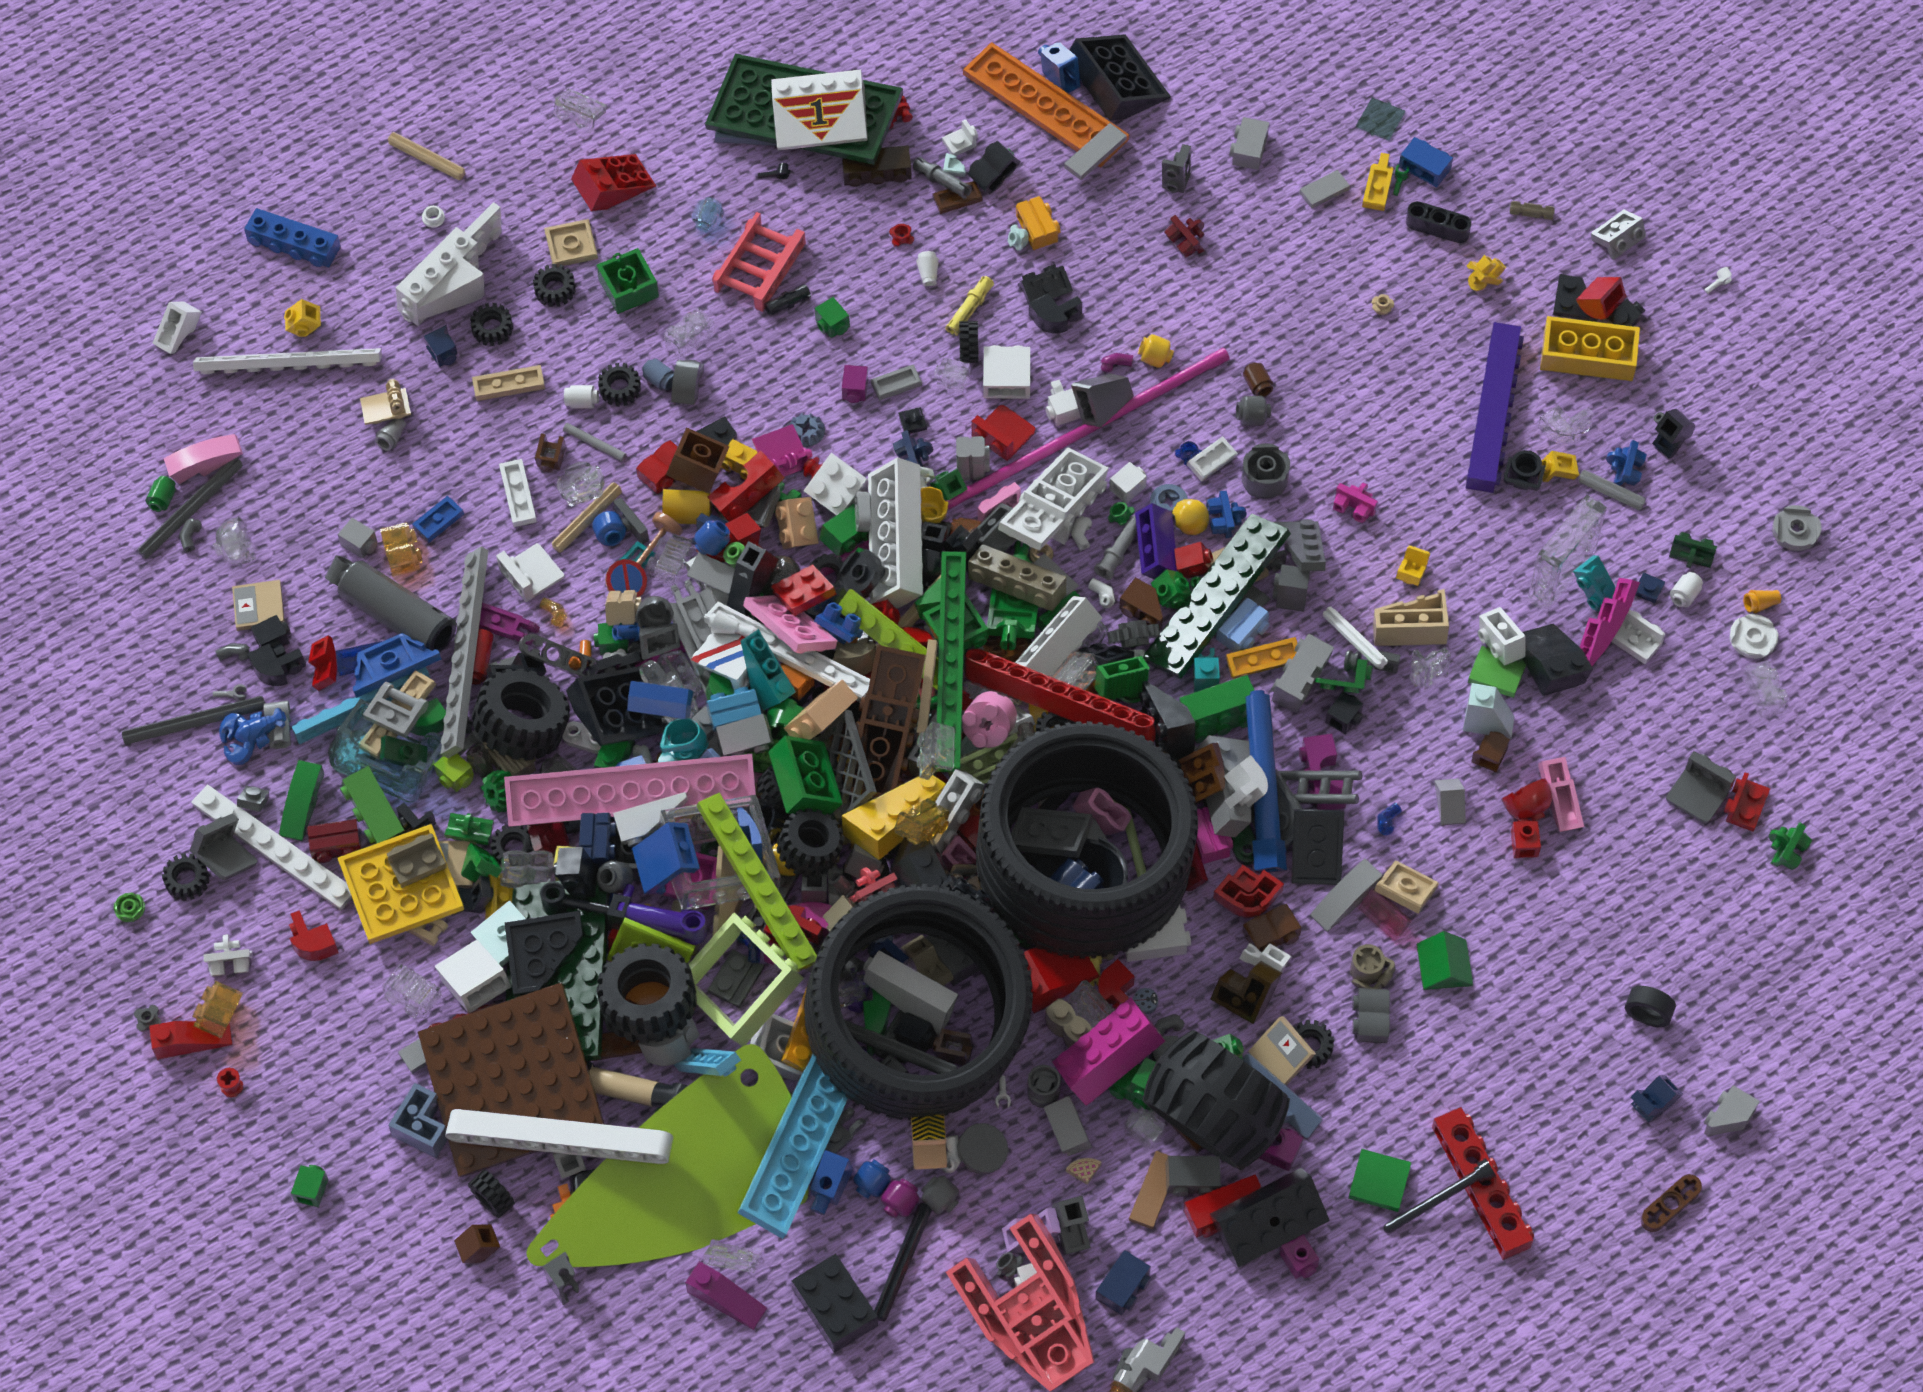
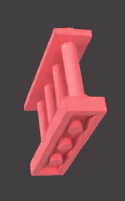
M756 212L754 217L747 221L745 231L720 270L717 269L712 277L714 291L719 293L723 285L752 296L755 309L763 312L765 309L764 303L771 300L805 246V232L796 229L794 234L789 237L763 227L761 224V213ZM758 234L785 245L782 253L776 254L751 243V241ZM748 251L774 262L771 270L768 269L766 271L740 259L744 252ZM734 268H737L763 279V283L760 287L755 288L729 276Z

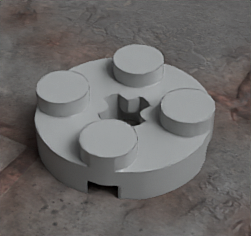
M1791 505L1775 516L1772 532L1778 545L1793 551H1803L1812 548L1818 541L1822 527L1820 519L1811 514L1810 509L1804 506ZM1794 524H1797L1803 530L1796 532L1792 528Z

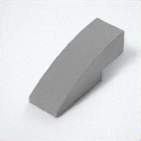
M1366 859L1362 860L1327 894L1310 916L1328 932L1363 902V898L1375 889L1383 875Z

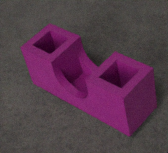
M1332 733L1303 738L1302 747H1299L1300 761H1305L1307 768L1303 771H1321L1326 766L1336 765L1337 752ZM1309 780L1311 790L1308 791V794H1319L1321 780ZM1331 780L1329 794H1342L1343 780ZM1310 804L1315 805L1316 810L1346 808V804Z

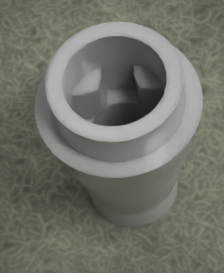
M393 419L376 433V444L385 451L395 448L406 426L403 419Z

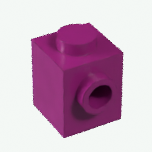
M1304 1234L1280 1246L1279 1254L1295 1279L1301 1276L1304 1279L1308 1278L1317 1271L1319 1258Z

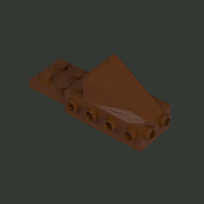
M877 645L868 692L860 701L859 711L862 712L861 719L856 722L877 792L873 795L876 798L905 784V782L901 781L903 771L907 772L909 766L908 757H906L908 747L912 748L914 743L915 727H913V723H918L920 709H916L917 698L927 656L882 645ZM858 761L855 768V775H857L859 769ZM853 778L850 790L852 792L854 791L856 778ZM864 781L860 795H862L866 791Z

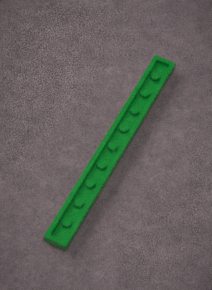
M942 552L935 771L954 772L955 769L960 770L966 552Z

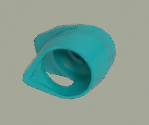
M678 718L671 721L665 727L661 739L660 749L662 754L658 759V763L699 759L709 745L705 731L696 721L690 718Z

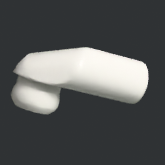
M1084 516L1075 520L1071 535L1080 551L1090 547L1085 532L1092 526V521Z

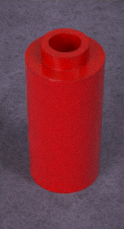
M484 629L478 630L472 684L474 685L484 682L487 678L486 670L489 666L494 635Z

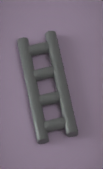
M1279 771L1285 782L1287 780H1299L1297 794H1293L1299 804L1359 803V795L1352 794L1354 780H1362V771ZM1309 780H1321L1319 794H1307ZM1331 780H1343L1342 794H1329Z

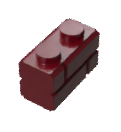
M357 819L307 826L310 854L315 861L327 863L332 858H338L362 849Z

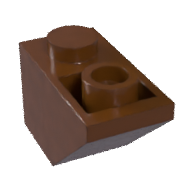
M1135 577L1121 595L1119 609L1129 618L1135 617L1138 620H1146V625L1158 624L1159 630H1161L1163 616L1156 589Z

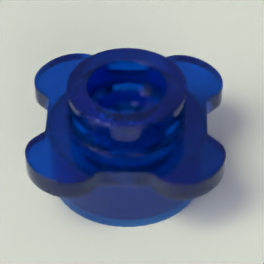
M1187 441L1180 446V449L1175 450V456L1181 458L1184 461V465L1187 466L1188 461L1202 452V450L1198 448L1196 443Z

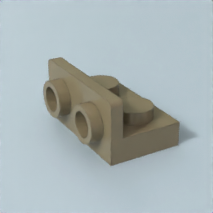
M432 833L421 835L406 845L396 846L387 853L389 864L401 888L447 868Z

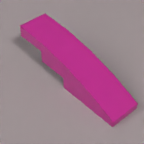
M1619 578L1613 598L1603 599L1598 618L1588 619L1580 648L1585 653L1591 666L1604 653L1620 629L1632 605L1640 582Z

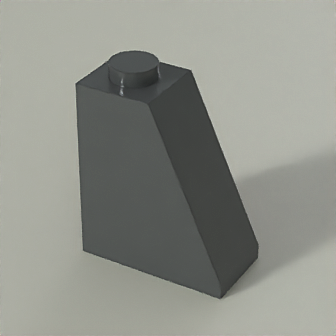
M1115 374L1094 377L1074 382L1071 385L1082 423L1096 427H1102L1134 397L1129 378Z

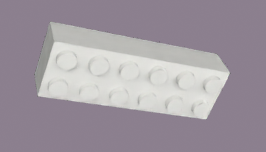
M898 457L868 474L871 510L869 551L879 556L882 566L885 568L884 577L880 579L870 594V604L888 599L897 609L923 595L920 465Z

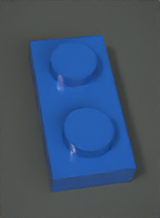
M447 495L416 520L412 526L423 539L430 543L464 515V511Z

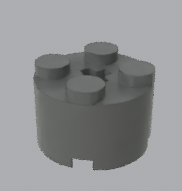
M1264 443L1252 447V450L1244 456L1241 476L1242 484L1248 494L1258 498H1273L1281 495L1288 485L1290 459L1286 453L1284 454L1279 450L1278 446Z

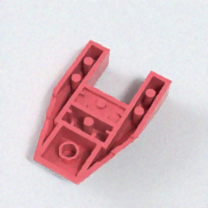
M1029 1214L1010 1227V1230L1037 1271L1036 1274L1001 1298H999L974 1258H965L946 1271V1274L985 1337L1052 1392L1093 1364L1094 1358L1074 1279L1053 1237L1039 1215Z

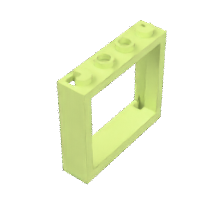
M733 913L693 958L689 966L696 988L697 1005L732 1040L741 1046H745L804 978L796 971L798 968L796 963L790 958L785 960L782 957L785 953L777 945L773 944L771 946L768 943L771 939L760 929L756 931L754 929L756 926L754 922L746 915L741 918ZM743 932L782 972L739 1021L734 1024L696 984Z

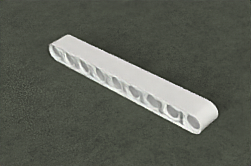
M461 1109L451 1111L445 1134L447 1139L459 1143L656 1164L668 1163L673 1142L672 1134L660 1130Z

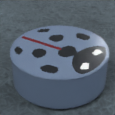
M1142 988L1134 994L1133 1000L1145 1014H1150L1157 1009L1158 995L1154 990Z

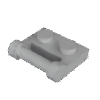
M385 682L363 713V716L366 720L406 738L421 714L426 712L429 702L422 698L416 699L395 689L394 685ZM386 698H394L413 708L409 711L387 701Z

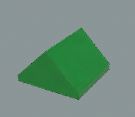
M1442 931L1416 944L1423 990L1473 986L1466 939Z

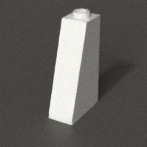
M878 951L874 958L869 957L863 967V970L866 971L863 982L904 1013H911L932 1023L937 1037H939L941 1029L945 1028L951 1018L958 994L881 951Z

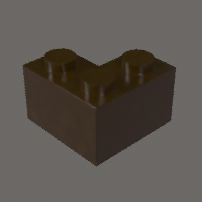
M1262 961L1250 970L1247 978L1229 969L1219 978L1210 1000L1254 1024L1266 1011L1283 973Z

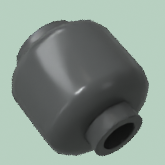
M1243 396L1240 402L1236 404V418L1244 426H1263L1266 419L1271 417V405L1266 403L1263 396Z
M607 861L603 863L596 875L598 886L604 892L613 894L623 893L626 885H632L634 880L631 867L620 861Z
M934 1175L921 1189L923 1192L922 1201L936 1214H941L945 1210L950 1213L959 1203L956 1199L959 1195V1189L945 1176L937 1178Z

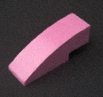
M232 434L190 445L164 458L169 476L178 484H181L198 473L205 477L242 455L243 452L238 437Z
M1566 757L1541 761L1538 764L1541 779L1546 778L1551 788L1552 803L1550 807L1559 832L1583 828L1584 823L1573 779L1570 778Z

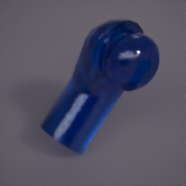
M1396 802L1377 816V829L1384 836L1393 833V818L1402 812L1401 807Z

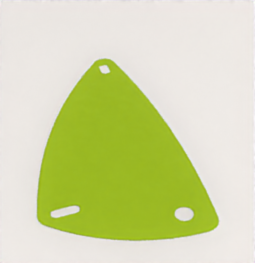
M754 1044L741 1047L735 1051L741 1059L735 1065L737 1067L735 1071L725 1077L723 1075L703 1074L645 1121L639 1128L665 1131L673 1135L668 1163L656 1164L606 1158L573 1192L530 1243L526 1252L530 1263L535 1266H544L564 1252L568 1255L572 1267L611 1266L661 1259L704 1248L756 1225V1223L738 1214V1210L785 1109L792 1098L782 1077L763 1049ZM753 1069L757 1072L758 1081L754 1086L748 1087L741 1082L740 1077L744 1070ZM809 1186L805 1192L801 1204L807 1201L809 1194ZM550 1240H556L558 1248L546 1257L540 1249Z

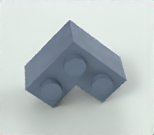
M414 1083L388 1126L392 1137L437 1158L448 1140L445 1137L446 1126L432 1119L439 1108L437 1103L438 1096L437 1093Z

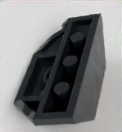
M927 826L903 838L890 867L891 872L895 873L897 877L896 882L898 886L905 885V887H909L911 884H927V887L939 885L941 887L950 875Z

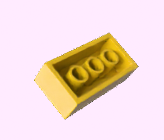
M1547 316L1543 334L1540 370L1633 381L1637 366L1640 327Z

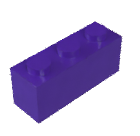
M1151 503L1135 512L1141 573L1155 580L1167 569L1177 571L1174 551L1176 545L1172 512Z

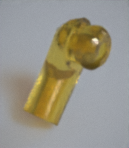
M545 597L541 600L539 607L550 612L553 616L551 624L562 627L564 620H567L564 607Z

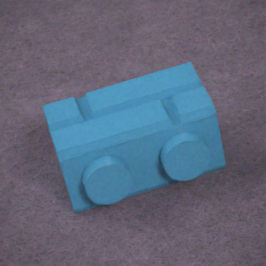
M748 687L735 689L734 694L727 696L724 693L711 695V700L706 702L713 732L717 731L716 727L761 714L755 689L749 690Z

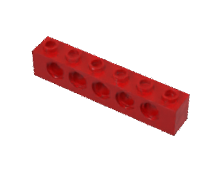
M1462 1107L1434 1118L1432 1129L1459 1179L1475 1171L1474 1168L1478 1166L1477 1163H1469L1466 1160L1468 1157H1474L1478 1162L1486 1158L1495 1172L1496 1177L1489 1180V1186H1483L1477 1181L1465 1188L1502 1260H1505L1530 1249L1534 1234L1531 1227L1523 1222L1521 1218L1522 1212L1518 1203L1513 1202L1510 1198V1189L1506 1181L1500 1179L1495 1160L1492 1157H1488L1483 1138L1480 1135H1476L1471 1116L1465 1114ZM1455 1136H1464L1466 1138V1141H1457L1455 1139ZM1497 1201L1502 1207L1494 1208L1490 1202ZM1506 1223L1511 1224L1514 1230H1505L1502 1225Z

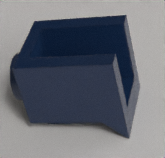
M447 325L424 336L428 344L426 348L439 367L451 365L456 361L457 348L448 334Z

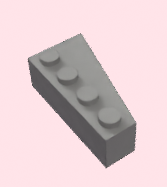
M1210 735L1194 750L1195 752L1211 743H1218L1225 775L1250 756L1249 741ZM1226 779L1225 789L1206 798L1215 835L1236 837L1251 823V806L1248 808L1244 804L1241 807L1237 803L1230 809L1225 800L1236 791Z

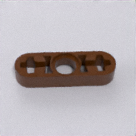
M1691 1174L1682 1176L1643 1211L1641 1216L1643 1228L1649 1232L1661 1230L1699 1196L1702 1189L1700 1179ZM1685 1183L1688 1185L1693 1183L1695 1185L1694 1192L1688 1190L1682 1197L1680 1193L1684 1190ZM1666 1198H1674L1678 1202V1207L1676 1209H1668L1664 1204V1200ZM1660 1209L1663 1213L1659 1216L1657 1223L1652 1222L1650 1224L1648 1222V1215L1653 1217Z

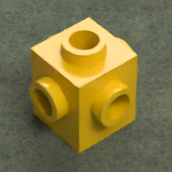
M300 299L285 311V331L299 337L308 336L321 326L320 306Z

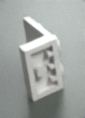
M538 543L516 557H509L505 551L496 555L500 572L525 602L530 601L564 579V573Z

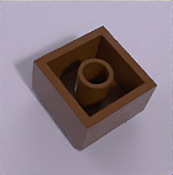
M686 427L666 475L710 494L730 446Z

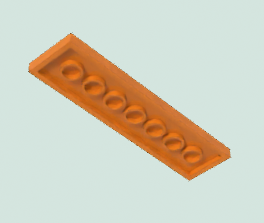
M992 42L963 69L964 76L1076 152L1111 123ZM1116 125L1114 126L1127 135V139L1098 165L1100 168L1129 140V134Z

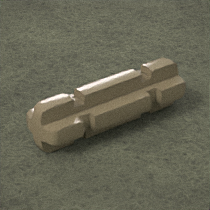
M1512 201L1510 204V214L1519 215V213H1522V216L1535 218L1544 216L1543 219L1552 220L1554 217L1555 208L1553 206L1546 205L1542 207L1540 204L1526 202L1521 204L1519 201Z

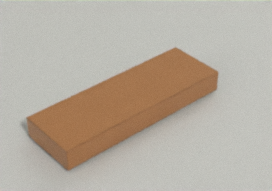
M1159 1151L1155 1152L1130 1214L1129 1221L1150 1229L1154 1228L1167 1195L1165 1162L1170 1155Z

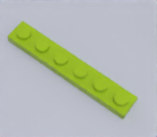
M849 589L838 604L842 607L841 613L845 617L848 614H855L860 617L859 628L880 645L926 655L927 648L853 589ZM937 656L933 681V687L936 690H938L939 658Z

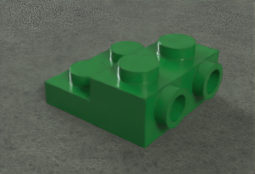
M966 593L963 655L966 649L972 646L980 648L989 639V629ZM940 605L922 613L924 621L938 642V647Z

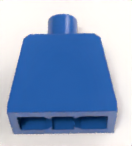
M1055 43L1051 46L1043 45L1039 48L1038 54L1041 57L1042 72L1050 82L1067 93L1081 87L1078 58L1061 43Z
M827 1150L824 1151L810 1187V1191L815 1197L810 1208L812 1211L825 1215L829 1203L838 1205L854 1170L848 1158ZM832 1185L829 1189H824L825 1186Z

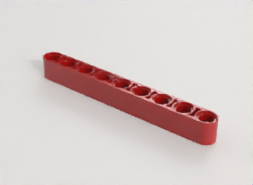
M971 649L966 652L965 677L973 682L1074 722H1081V724H1087V721L1092 722V724L1101 722L1107 726L1112 724L1116 728L1123 727L1128 732L1132 730L1136 735L1144 736L1147 741H1153L1154 719L1147 714L984 650Z

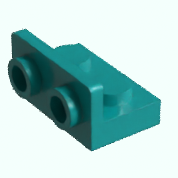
M1593 555L1573 571L1577 578L1578 586L1587 597L1588 605L1593 610L1600 611L1603 599H1612L1616 588L1600 557Z

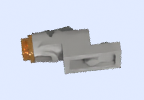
M1176 1327L1172 1334L1169 1332L1166 1334L1160 1346L1147 1339H1143L1134 1348H1126L1113 1375L1109 1392H1137L1148 1381V1378L1157 1383L1184 1342L1185 1332Z

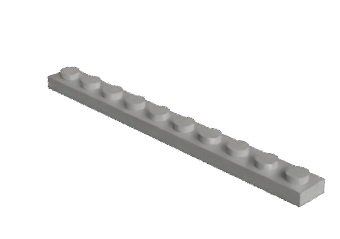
M482 546L470 552L464 560L465 570L462 578V593L459 599L460 608L457 617V631L454 638V654L451 659L452 669L449 677V692L446 698L447 708L444 717V731L441 738L440 755L446 758H450L464 748L489 551Z

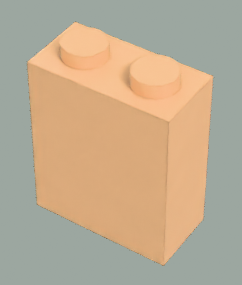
M842 679L816 697L784 729L789 736L810 740L827 728L858 697Z

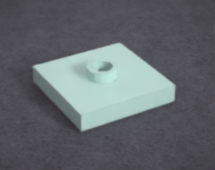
M509 900L471 933L502 967L509 961L504 922L526 918Z

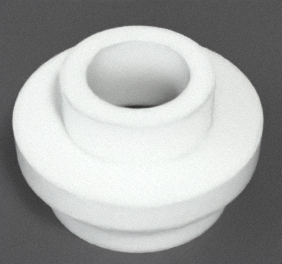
M437 206L427 207L422 214L423 223L431 228L442 225L445 220L443 210Z

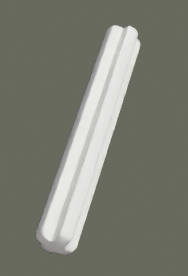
M1327 607L1326 611L1323 612V617L1375 667L1383 669L1388 662L1387 659L1335 609Z

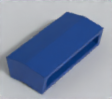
M631 681L627 711L687 719L691 715L693 691L685 688Z

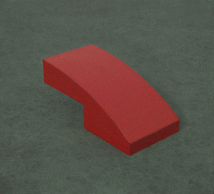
M329 635L314 642L310 650L308 663L315 667L312 687L318 691L336 682V652L333 639Z

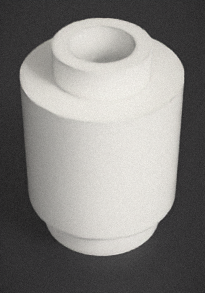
M571 385L570 388H565L564 390L565 406H570L571 409H593L594 405L599 403V391L595 390L594 385Z
M1693 572L1683 575L1670 591L1672 602L1678 607H1689L1702 590L1703 581L1701 577Z

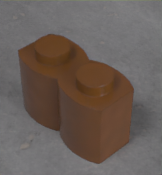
M1283 904L1243 924L1242 932L1250 944L1254 945L1260 952H1263L1269 943L1275 947L1284 943L1286 945L1295 943L1301 935L1302 928L1289 906Z

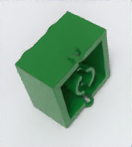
M639 248L624 254L616 253L612 259L596 265L599 282L617 314L659 298L657 281Z

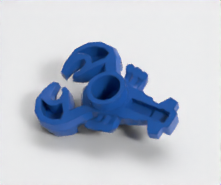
M276 708L273 716L262 717V712L253 713L249 716L250 720L245 719L240 714L231 713L227 715L221 722L219 729L222 743H227V737L229 740L235 737L237 741L244 743L243 746L235 743L230 744V747L234 749L233 752L230 751L229 747L224 746V754L227 760L234 765H244L253 755L256 743L258 748L262 749V747L270 742L267 734L275 729L277 725L281 728L285 726V721L287 720L285 712L280 708Z

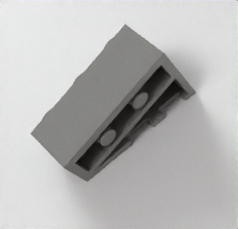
M1308 634L1305 640L1301 638L1294 649L1297 653L1293 659H1288L1282 670L1284 674L1280 679H1276L1271 688V691L1274 692L1272 701L1297 714L1313 688L1316 678L1320 676L1331 657L1334 647L1311 634Z

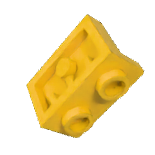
M732 439L728 445L730 447L721 468L728 472L733 470L746 480L748 472L743 465L758 452Z

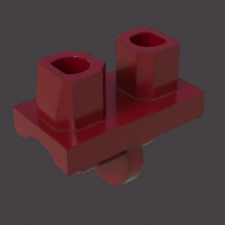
M1176 215L1170 218L1172 224L1164 233L1172 243L1181 236L1185 238L1177 246L1185 258L1192 255L1195 251L1198 254L1204 252L1205 250L1201 247L1200 242L1194 237L1197 235L1199 238H1202L1205 235L1202 231L1204 222L1200 219L1193 221L1189 218L1186 221L1188 225L1186 227Z

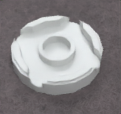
M1748 614L1735 620L1730 629L1729 639L1732 647L1739 654L1747 658L1758 659L1766 657L1773 652L1778 643V632L1768 618L1762 615Z

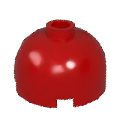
M1546 778L1520 788L1515 794L1513 792L1508 794L1501 800L1506 810L1515 819L1537 821L1545 817L1543 812L1551 806L1552 791Z

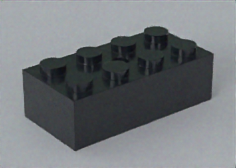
M1302 1168L1210 1213L1228 1258L1238 1268L1330 1221L1311 1175Z

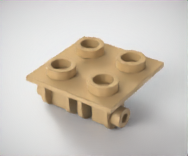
M390 379L386 383L387 392L360 398L365 425L378 424L382 421L401 419L411 415L406 388L401 389L397 380Z

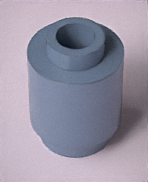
M656 358L648 360L642 368L643 378L660 390L669 391L672 388L674 371Z

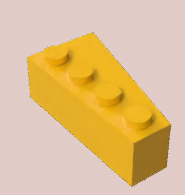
M930 772L924 773L843 814V835L880 860L902 842L905 836L911 834L922 825L946 783Z

